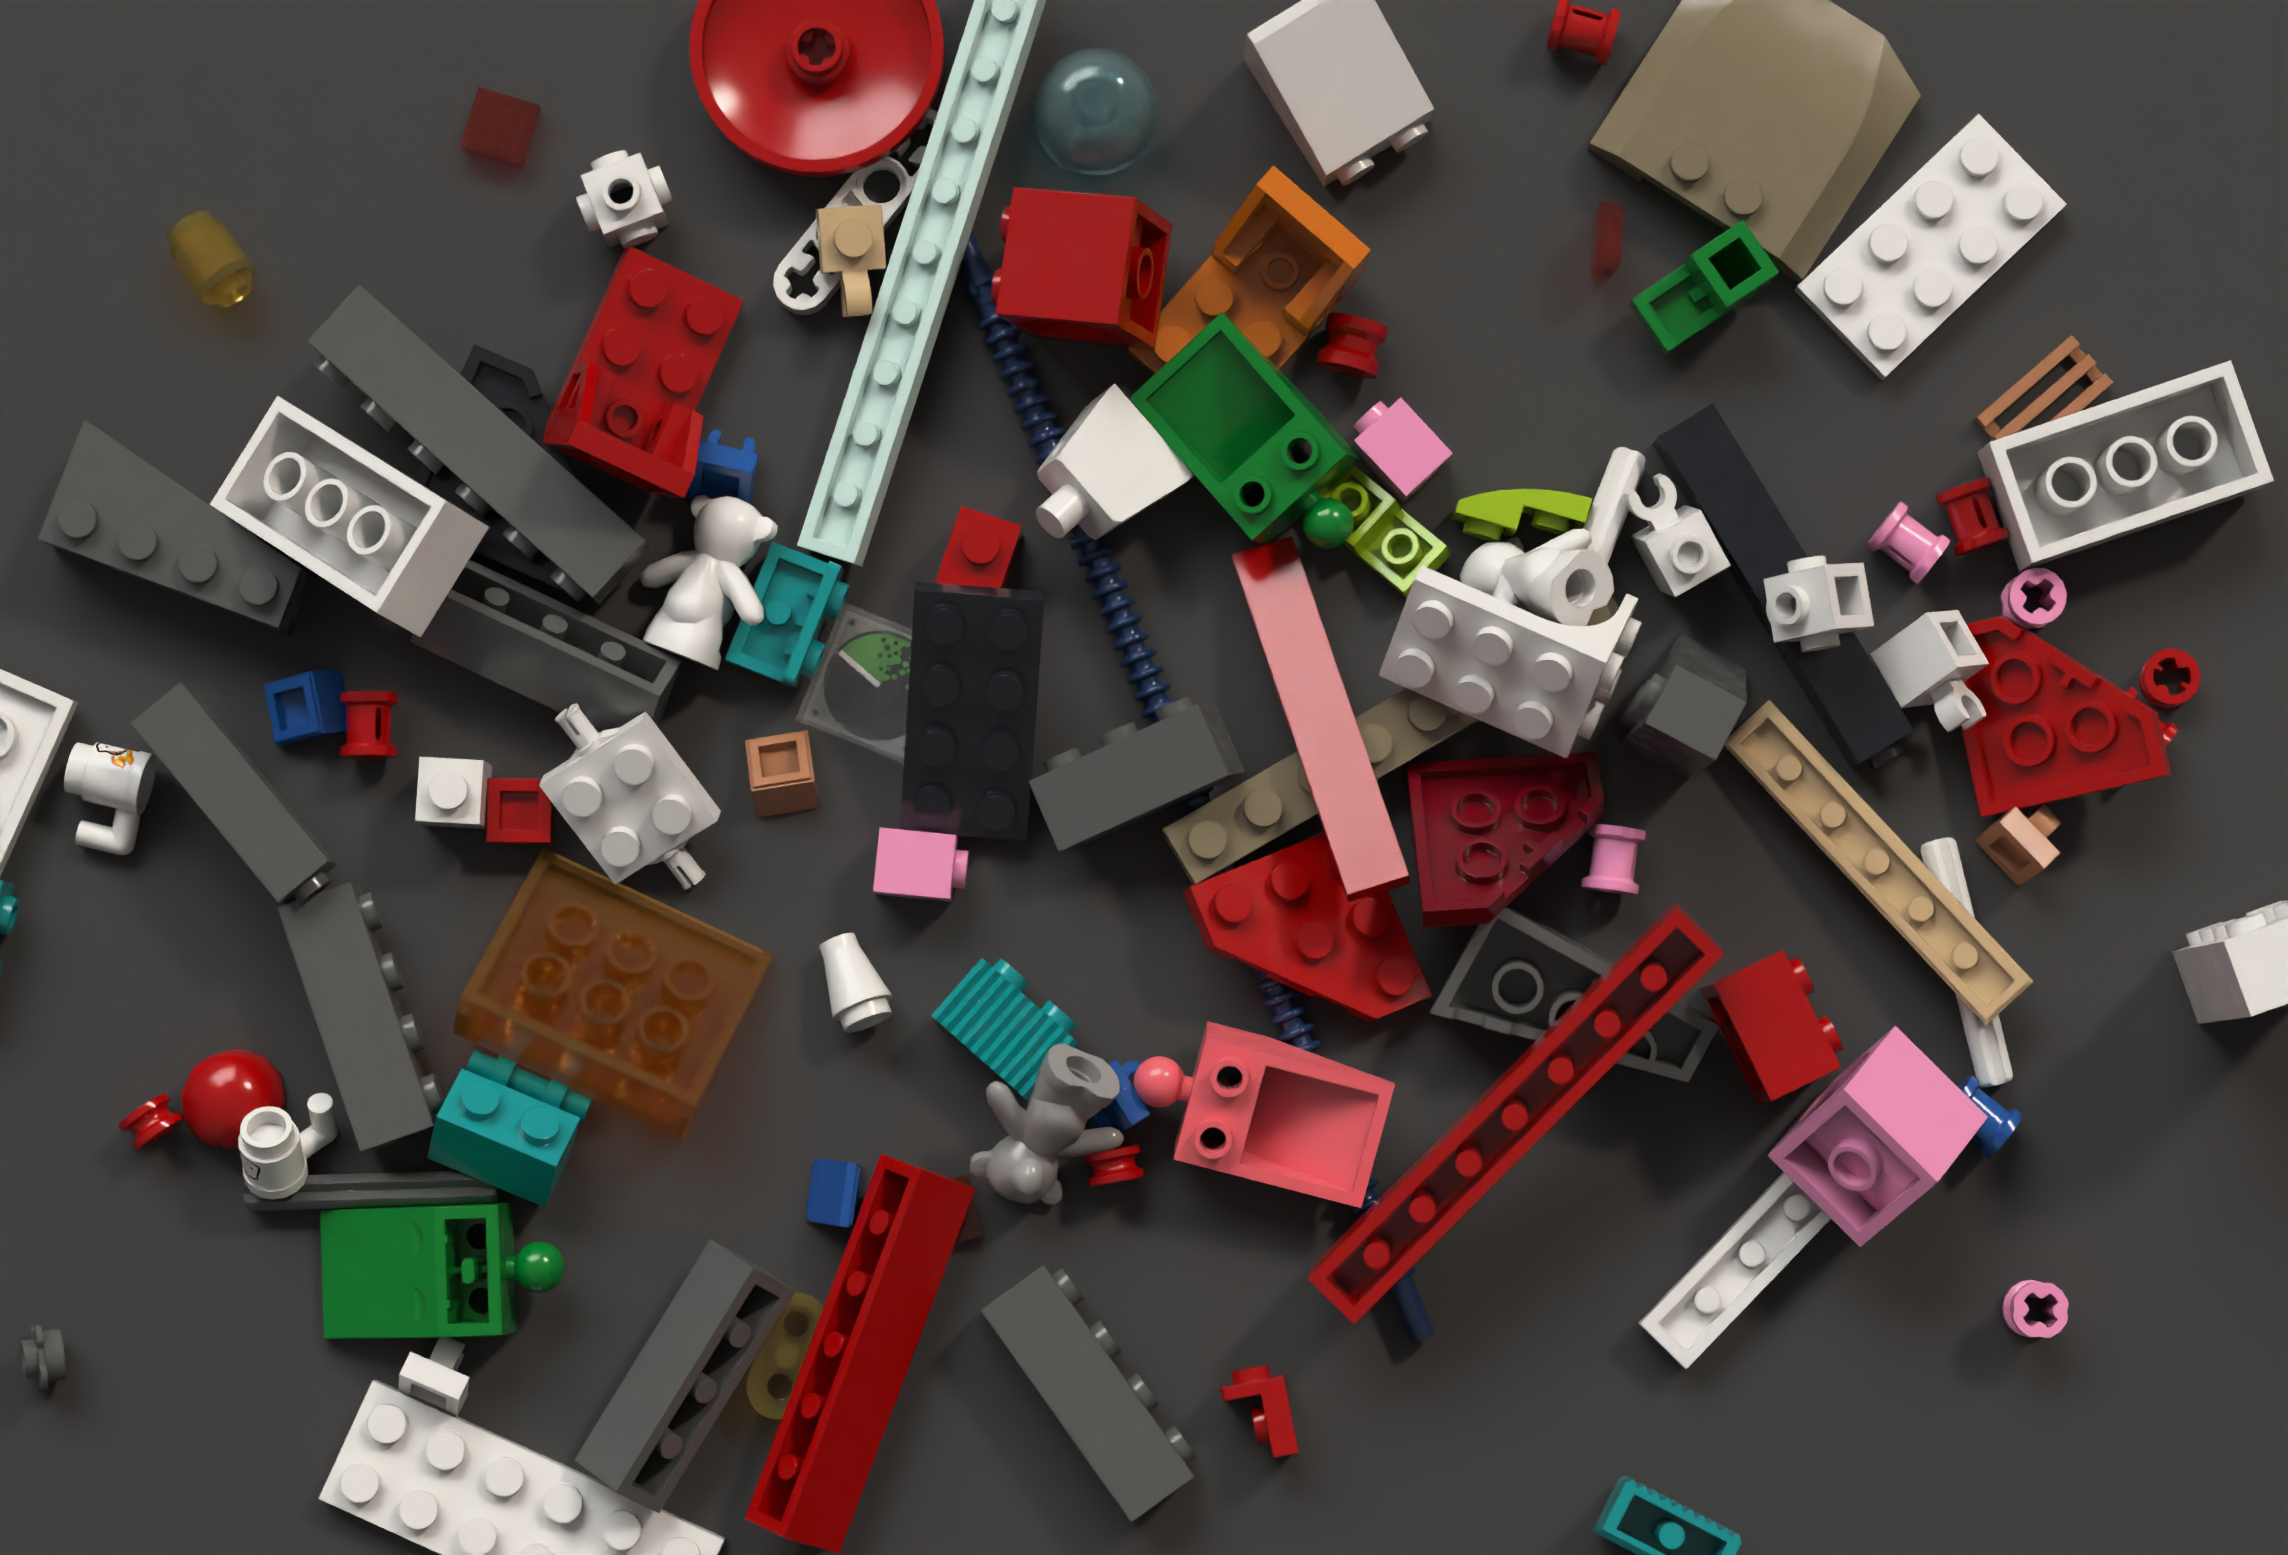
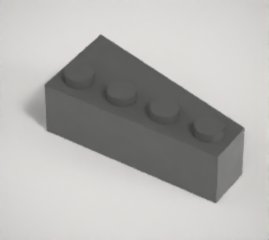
M84 419L38 539L52 548L290 635L312 576Z
M1679 633L1659 673H1655L1651 680L1648 679L1646 684L1640 687L1639 691H1635L1618 724L1628 729L1621 744L1685 779H1690L1716 761L1747 703V691H1745L1747 688V683H1745L1747 680V668Z
M1508 904L1488 924L1476 925L1433 1002L1430 1013L1536 1041L1614 962ZM1679 999L1616 1063L1688 1083L1719 1029V1023L1717 1019Z

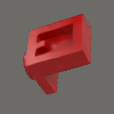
M1269 1365L1232 1371L1233 1384L1220 1386L1223 1401L1261 1394L1263 1405L1251 1408L1258 1446L1271 1443L1273 1458L1299 1453L1284 1375L1271 1376Z

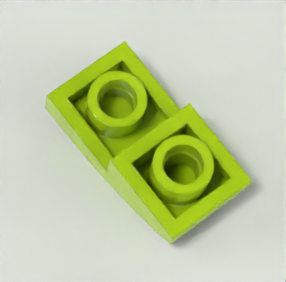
M1355 466L1321 496L1322 498L1337 499L1349 508L1354 524L1353 531L1344 545L1406 599L1422 565L1437 571L1451 555L1447 545L1401 509L1395 498Z
M1544 489L1499 490L1460 499L1454 509L1452 520L1465 523L1463 533L1491 542L1500 541L1501 534L1513 537L1518 528L1521 514L1533 516L1531 526L1546 532L1562 535L1569 531V527L1575 529L1583 527L1587 520L1592 498Z

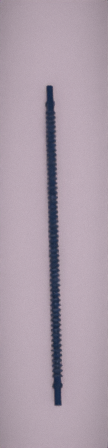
M972 230L960 264L968 283L964 290L969 301L975 304L983 319L978 324L979 329L988 330L990 334L985 344L987 347H995L997 350V354L992 358L993 363L1002 364L1004 367V371L1000 373V379L1002 381L1008 380L1011 384V388L1007 390V396L1009 398L1016 397L1018 400V405L1014 407V413L1017 415L1023 414L1025 417V422L1021 424V430L1031 432L1032 439L1028 441L1029 448L1038 449L1040 455L1035 458V463L1042 465L1059 443L1060 437L1064 435V429L1054 427L1053 421L1057 418V413L1055 411H1048L1045 405L1050 401V396L1048 394L1041 395L1038 387L1043 384V379L1041 377L1034 378L1031 372L1036 367V362L1034 360H1026L1024 354L1029 350V346L1026 343L1020 344L1017 339L1021 335L1022 329L1013 327L1010 322L995 314L996 306L993 304L991 296L994 274L991 275ZM1077 524L1068 532H1072L1075 537L1070 547L1073 550L1079 549L1081 551L1082 557L1078 559L1077 563L1081 567L1087 566L1089 574L1085 576V582L1094 583L1096 586V591L1092 593V599L1101 600L1103 603V608L1099 610V616L1109 618L1111 624L1107 626L1106 632L1107 634H1115L1118 640L1113 645V649L1115 651L1122 650L1125 658L1120 662V666L1122 668L1129 667L1132 676L1127 679V683L1129 685H1137L1139 693L1134 696L1136 702L1143 701L1146 706V710L1142 712L1141 716L1143 719L1150 718L1153 724L1159 722L1155 711L1177 701V699L1168 698L1166 691L1171 688V684L1160 680L1159 674L1164 671V667L1162 665H1155L1152 661V657L1156 655L1157 651L1155 648H1147L1145 640L1150 636L1149 632L1140 631L1138 628V623L1142 621V615L1133 614L1131 611V606L1135 604V598L1126 597L1123 590L1128 587V582L1126 580L1119 581L1116 573L1121 570V565L1119 563L1112 564L1109 556L1114 553V548L1112 546L1105 547L1102 541L1107 534L1095 540L1089 537ZM1214 786L1178 802L1179 804L1186 803L1189 812L1184 816L1212 801L1209 793L1213 791ZM1238 861L1216 873V875L1218 876L1238 868ZM1251 966L1249 973L1252 975L1258 974L1261 981L1257 984L1256 990L1258 992L1265 991L1268 999L1263 1003V1007L1265 1009L1272 1008L1275 1017L1270 1020V1024L1272 1026L1279 1025L1282 1030V1034L1278 1036L1277 1040L1318 1055L1317 1049L1321 1047V1041H1313L1309 1032L1314 1029V1025L1312 1023L1305 1024L1302 1017L1307 1012V1008L1305 1006L1298 1007L1295 1001L1300 992L1266 977L1265 972ZM1369 1178L1362 1208L1352 1206L1349 1209L1350 1214H1358L1361 1217L1382 1196L1377 1195L1374 1189L1379 1184L1378 1178ZM1412 1266L1390 1288V1292L1411 1342L1415 1343L1436 1333L1411 1274L1415 1273V1269Z

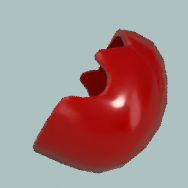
M244 1049L223 1051L199 1062L190 1070L180 1093L184 1121L199 1141L212 1147L221 1146L223 1149L239 1148L240 1126L247 1114L257 1108L266 1106L278 1107L284 1110L287 1101L282 1074L266 1056Z

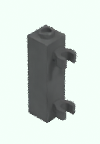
M180 682L131 722V725L277 902L288 904L296 899L302 905L311 895L322 892L331 883L326 873L334 868L337 863L190 686Z

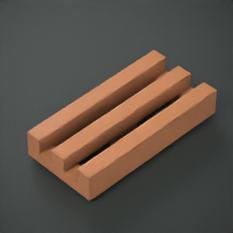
M2071 335L1979 414L1974 421L1994 441L2018 433L2083 375L2092 384L2050 421L2080 412L2114 382L2106 373L2102 374L2095 366L2097 364L2095 360L2079 348L2080 343ZM2068 356L2075 366L2005 427L2000 429L1993 420Z

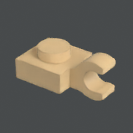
M882 205L817 209L816 222L820 274L840 273L843 317L872 314V296L868 271L886 269Z

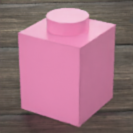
M1401 397L1389 408L1382 401H1379L1353 426L1360 435L1353 441L1351 448L1402 504L1450 461L1453 454Z
M879 827L873 892L876 895L952 902L953 888L965 889L969 851L957 850V835Z

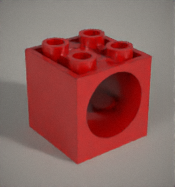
M1013 187L1011 205H1007L1004 208L1000 224L1001 238L1005 243L1002 268H998L995 271L991 286L992 301L996 306L995 314L1035 338L1155 349L1173 224L1136 197Z

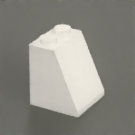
M1301 0L1247 33L1244 61L1324 187L1336 179H1339L1343 186L1357 180L1375 166L1371 158L1391 145L1396 153L1401 152L1428 134L1425 124L1431 121L1434 107L1375 0Z

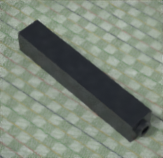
M1712 403L1660 434L1652 445L1690 507L1702 511L1731 565L1728 567L1729 571L1774 642L1771 624L1766 613L1767 598L1763 579L1789 573L1787 562L1807 558V555ZM1853 631L1839 634L1840 646L1817 651L1802 652L1800 641L1774 643L1850 768L1866 760L1871 769L1874 770L1905 751L1899 739L1914 730Z

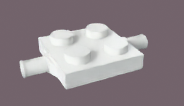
M577 703L570 705L569 709H564L555 718V721L559 723L577 748L569 760L543 775L539 786L612 882L617 884L642 867L662 861L682 885L683 890L691 888L692 883L696 885L700 882L706 873L699 867L684 846L691 837L717 822L721 810L648 713L645 711L619 728L603 730L598 733Z

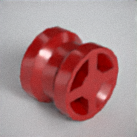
M1337 312L1328 313L1325 328L1329 333L1327 345L1319 349L1316 364L1336 373L1363 379H1376L1380 365L1375 358L1377 347L1386 341L1389 328L1379 322L1356 315Z

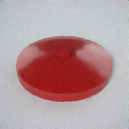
M698 0L690 30L689 53L693 80L701 102L717 129L732 145L751 159L771 169L799 176L826 177L851 173L866 168L896 151L913 135L929 113L937 96L944 69L945 45L942 23L935 0Z

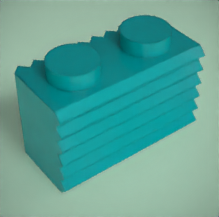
M981 958L931 1016L1029 1101L1034 1091L1038 1071L1048 1050L1053 1045L1062 1043L1073 1048L1078 1046L1079 1043L1069 1035L1076 1028L1077 1024L1050 1000L1040 1009L1028 999L1022 991L1029 982L1002 958L993 967Z
M1629 1476L1618 1478L1593 1529L1600 1536L1637 1555H1736L1742 1543L1739 1533L1728 1529L1720 1523L1716 1524L1714 1520L1704 1517V1515L1697 1511L1693 1512L1692 1509L1685 1505L1681 1506V1503L1674 1499L1670 1500L1669 1497L1662 1493L1658 1494L1656 1490L1650 1487L1647 1488L1646 1485L1639 1481L1635 1482Z

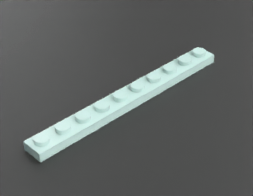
M974 0L797 543L799 547L861 567L863 566L1046 0Z

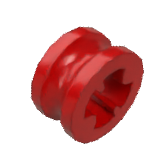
M2164 649L2156 652L2143 665L2139 674V686L2143 696L2152 705L2161 709H2174L2185 704L2197 692L2200 685V669L2196 660L2187 652L2179 649ZM2170 662L2173 672H2184L2186 683L2182 682L2176 688L2180 694L2170 695L2166 685H2155L2153 674L2158 675L2163 670L2159 665L2160 663Z
M162 1093L146 1102L119 1123L118 1127L122 1132L129 1131L133 1134L135 1141L132 1147L136 1152L154 1144L184 1121V1117L180 1112L173 1113L169 1110L168 1103L171 1099L167 1093Z
M1139 1145L1083 1156L1084 1163L1090 1164L1093 1168V1175L1088 1179L1089 1187L1145 1176L1144 1169L1139 1168L1135 1163V1157L1140 1153Z

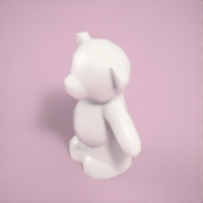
M699 495L691 503V511L696 518L694 524L695 549L680 552L652 563L640 574L641 583L647 588L657 589L675 582L669 589L664 604L648 626L643 641L718 671L722 659L719 649L723 638V626L731 619L734 607L741 620L751 626H756L763 621V606L749 579L739 567L747 564L754 558L761 542L769 541L775 537L778 525L772 519L763 517L755 507L739 498L725 496L711 499L706 495Z
M1584 528L1572 529L1527 553L1523 551L1524 546L1517 537L1510 538L1506 542H1486L1470 554L1460 573L1461 583L1525 611L1527 610L1541 618H1551L1555 623L1570 626H1587L1593 610L1606 606L1614 592L1613 575L1602 556L1593 551L1586 550L1592 543L1590 532Z

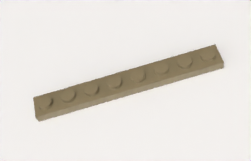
M1611 596L1606 606L1593 610L1587 626L1603 623L1616 614L1619 607L1613 596ZM1408 688L1355 717L1376 780L1480 721ZM1297 752L1162 829L1161 833L1192 885L1208 879L1318 815Z

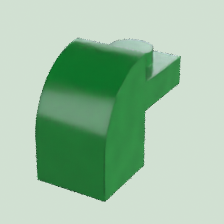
M1742 220L1691 254L1684 265L1633 298L1629 305L1663 354L1667 355L1711 324H1716L1770 284L1779 271L1744 220Z

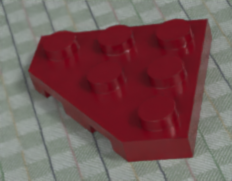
M1598 752L1569 753L1567 758L1557 754L1407 763L1406 780L1422 927L1488 924L1603 817L1604 795Z

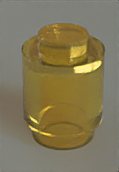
M200 210L180 220L167 233L166 239L172 247L169 255L204 305L219 303L223 308L228 307L243 299L252 290L253 285L250 281L255 276L257 269L222 219H214L208 210Z

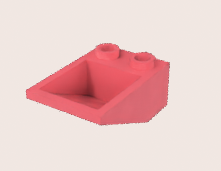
M1209 1021L1206 1023L1192 1077L1184 1075L1181 1067L1174 1060L1163 1056L1151 1057L1142 1062L1137 1068L1134 1075V1088L1138 1097L1145 1104L1162 1108L1172 1105L1177 1100L1185 1102L1175 1139L1174 1160L1362 1208L1395 1083L1276 1039ZM1226 1066L1236 1067L1242 1074L1241 1080L1233 1086H1230L1227 1078L1222 1077L1218 1079L1217 1077L1218 1072ZM1214 1127L1223 1131L1226 1138L1223 1142L1203 1137L1201 1134L1206 1129Z

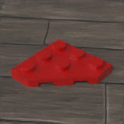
M1998 616L1967 624L1989 662L1986 667L1964 682L1966 687L1980 700L1987 716L1968 730H1964L1961 726L1981 817L2006 813L2015 806L2018 809H2024L2172 775L2158 712L2007 616Z
M1325 833L1183 890V894L1208 951L1230 961L1236 959L1266 973V977L1310 997L1314 995L1347 1009L1346 1013L1368 1023L1432 996L1388 890L1348 902Z

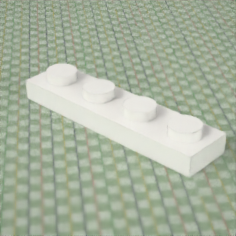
M1783 1172L1638 1324L1683 1368L1687 1369L1831 1218Z

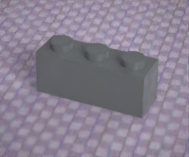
M1191 696L1179 699L1156 710L1159 722L1138 731L1134 722L1125 724L1101 735L1099 739L1103 747L1082 757L1079 749L1074 748L1043 762L1047 773L1028 782L1058 851L1079 848L1244 773L1245 770L1216 703L1207 702L1194 705Z

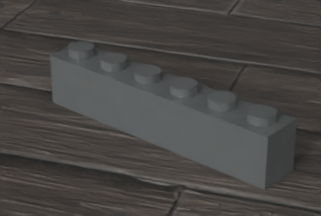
M360 284L309 338L308 343L320 354L313 362V365L339 389H342L349 381L368 397L360 407L387 432L396 423L415 439L407 449L435 475L443 466L453 473L462 482L454 492L482 517L491 508L509 524L502 535L531 560L539 551L551 561L557 569L549 577L575 601L579 602L587 594L599 605L650 550L647 542Z

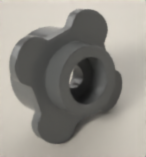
M41 1324L31 1326V1339L20 1341L22 1368L25 1379L35 1377L37 1388L41 1390L48 1388V1382L66 1379L64 1346L60 1329L42 1331Z

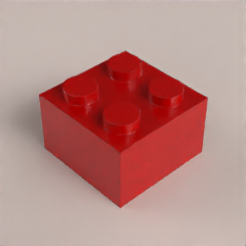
M1784 950L1767 955L1700 988L1713 1017L1719 1023V1029L1756 1103L1771 1102L1841 1068L1835 1055L1843 1051L1841 1040L1827 1016L1820 1019L1816 1017L1807 998V995L1814 993L1815 990L1804 965L1798 957L1788 960Z

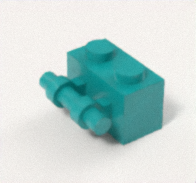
M474 1050L466 1070L461 1068L436 1116L427 1158L546 1207L570 1159L579 1122L585 1121L593 1099L572 1091V1083L553 1076L551 1081H548L518 1068L519 1061L500 1054L498 1059Z

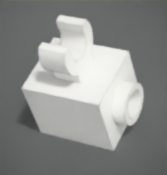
M1657 474L1653 477V480L1659 488L1660 498L1654 506L1645 507L1636 491L1629 490L1624 493V500L1628 510L1634 516L1646 520L1649 526L1630 537L1659 591L1677 597L1731 565L1702 511L1686 505L1675 510L1674 507L1677 501L1676 488L1667 476Z
M1958 610L1927 612L1870 653L1880 670L1881 678L1901 708L1934 704L1936 715L1947 732L1953 731L1960 725L1964 730H1968L1987 716L1980 700L1966 687L1964 682L1986 667L1989 662Z

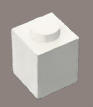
M419 757L415 821L424 826L487 829V778H492L493 766L484 760Z

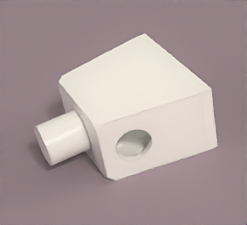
M1114 383L1083 409L1038 469L1037 475L1039 480L1052 495L1036 509V517L1044 530L1056 538H1063L1078 524L1089 537L1097 540L1168 496L1189 481L1194 474Z

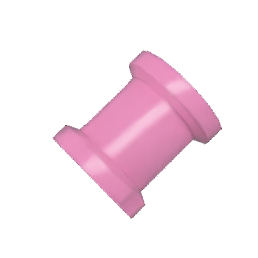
M1900 501L1870 538L1866 547L1872 552L1878 549L1883 551L1910 572L1909 578L1918 584L1938 560L1951 540L1944 535L1937 537L1907 514L1908 506Z
M2032 568L2023 571L2020 575L2009 581L2000 594L2002 615L2011 618L2026 629H2039L2055 620L2062 613L2067 599V592L2063 581L2056 573L2046 568ZM2036 586L2043 592L2039 603L2045 609L2039 607L2029 613L2023 608L2027 596L2021 590L2027 592Z
M1595 824L1588 830V834L1594 840L1589 876L1582 878L1581 888L1613 894L1638 895L1639 885L1633 881L1638 843L1645 841L1646 831L1623 826Z
M2026 1280L2020 1281L2009 1288L2004 1295L2001 1309L2004 1321L2016 1334L2029 1338H2051L2061 1332L2067 1324L2069 1303L2063 1291L2054 1284ZM2027 1296L2040 1299L2046 1298L2047 1302L2041 1309L2047 1317L2043 1323L2033 1320L2025 1322L2023 1317L2029 1311L2028 1305L2024 1302Z

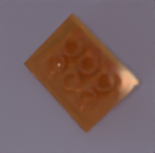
M543 847L460 997L452 1033L685 1141L718 1077L774 955L619 882L614 884L610 878Z

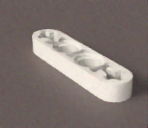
M930 109L918 129L925 128L928 123L934 125L938 112ZM910 138L896 150L900 158L911 144ZM920 146L909 158L910 166L918 169L913 176H909L899 161L887 156L866 168L854 171L825 208L882 205L883 230L885 232L909 202L926 147ZM888 170L899 179L900 190L897 196L890 202L875 203L865 195L864 183L873 172ZM816 220L782 260L774 273L773 286L779 302L786 310L797 315H809L818 312L840 288V273H834L833 275L830 273L820 274L819 270L813 279L818 292L812 298L804 293L800 294L796 299L789 297L793 289L787 279L789 275L795 272L800 276H804L816 263L813 256L805 254L811 246H815L819 252Z

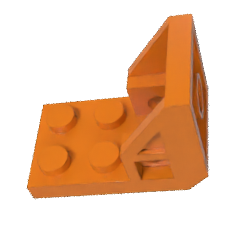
M1273 165L1256 184L1215 241L1210 257L1160 312L1155 349L1129 347L1128 353L1154 375L1212 320L1223 312L1281 370L1327 318L1328 313H1331L1363 275L1371 249Z

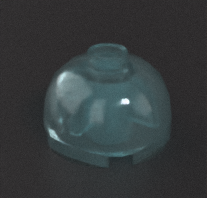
M1107 48L1081 49L1061 58L1042 78L1034 98V128L1039 136L1044 152L1062 169L1083 177H1100V175L1112 174L1119 170L1122 172L1133 167L1150 149L1158 128V97L1148 75L1128 56Z

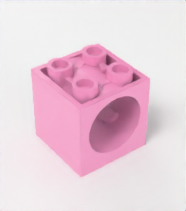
M1894 1026L1818 1093L1767 1156L1861 1247L1939 1182L1988 1116L1899 1028Z

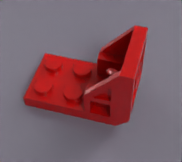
M632 246L625 247L549 416L542 444L656 497L684 498L695 475L704 415L695 412L744 300Z

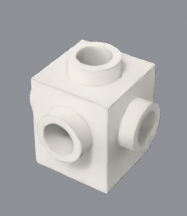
M621 150L604 155L591 163L593 171L581 175L587 193L576 197L585 223L590 233L601 229L610 247L620 243L623 248L642 244L658 235L657 229L669 225L662 205L673 201L660 166L648 169L641 153L629 157L626 150ZM630 186L633 187V196L628 202L618 204L611 200V193Z
M1825 556L1807 557L1787 562L1789 573L1763 579L1767 598L1766 613L1771 624L1774 643L1800 641L1802 652L1823 650L1840 646L1839 634L1874 626L1864 563L1827 564Z

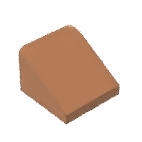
M808 730L745 740L751 793L756 814L759 817L810 810L819 806Z

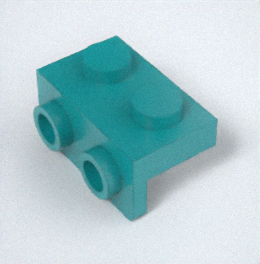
M772 541L754 585V590L763 606V621L756 626H751L740 620L725 661L796 690L802 677L813 680L826 649V644L817 641L826 617L835 621L838 619L850 589V585L841 582L844 575L842 566L831 561L829 563L823 562Z

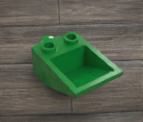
M1221 312L1128 398L1252 541L1263 544L1271 543L1302 514L1304 515L1302 522L1304 534L1313 545L1323 549H1333L1343 545L1349 539L1354 524L1351 511L1343 502L1334 498H1322L1321 496L1362 459L1318 409L1225 313ZM1306 442H1309L1312 447L1311 457L1305 463H1296L1292 452L1300 445L1303 446ZM1261 485L1265 492L1264 499L1260 505L1252 507L1246 501L1245 495L1253 488L1256 489Z
M513 1203L320 1210L324 1339L433 1338L509 1334L517 1331L515 1281H518L524 1289L530 1292L545 1293L557 1287L565 1274L564 1257L559 1249L550 1243L542 1241L532 1242L524 1246L517 1255H514ZM478 1224L486 1225V1248L476 1246L472 1240V1231ZM480 1288L488 1289L489 1312L487 1313L479 1311L474 1304V1295Z

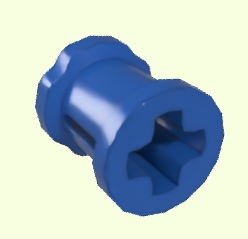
M1969 1075L1958 1088L1988 1116L1972 1139L1981 1146L1980 1153L1989 1159L2013 1133L2022 1118V1113L2015 1108L2009 1111L1981 1091L1978 1088L1979 1080Z

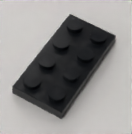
M916 582L900 817L901 830L1027 841L1031 786L1028 781L1032 780L1045 592Z

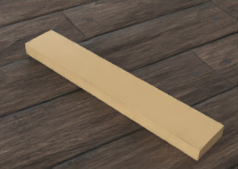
M1770 700L1726 740L1724 746L1985 1025L2034 982Z

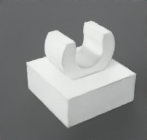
M440 1337L430 1359L410 1351L399 1374L398 1391L458 1417L468 1396L470 1378L457 1372L464 1357L462 1352L465 1344L449 1337Z

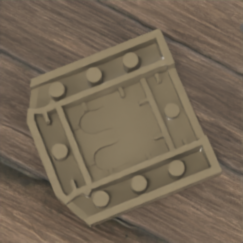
M1682 0L1587 148L1639 182L1642 178L1646 179L1726 231L1744 220L1776 268L1800 284L1921 95L1885 35L1830 0Z

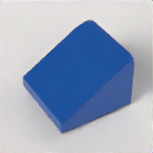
M313 670L263 684L275 746H284L346 733V705L340 703V693L346 692L341 671Z
M823 1158L815 1159L812 1167L806 1210L807 1220L848 1228L855 1224L863 1168L860 1167V1163Z

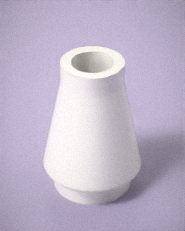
M855 933L841 934L823 942L819 949L824 960L833 1020L841 1021L844 1032L852 1033L870 1028L888 1019L892 1015L888 1002L893 996L859 946Z

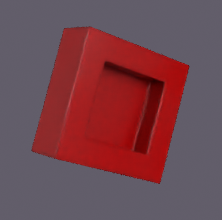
M487 778V843L553 844L554 804L539 786L541 779Z

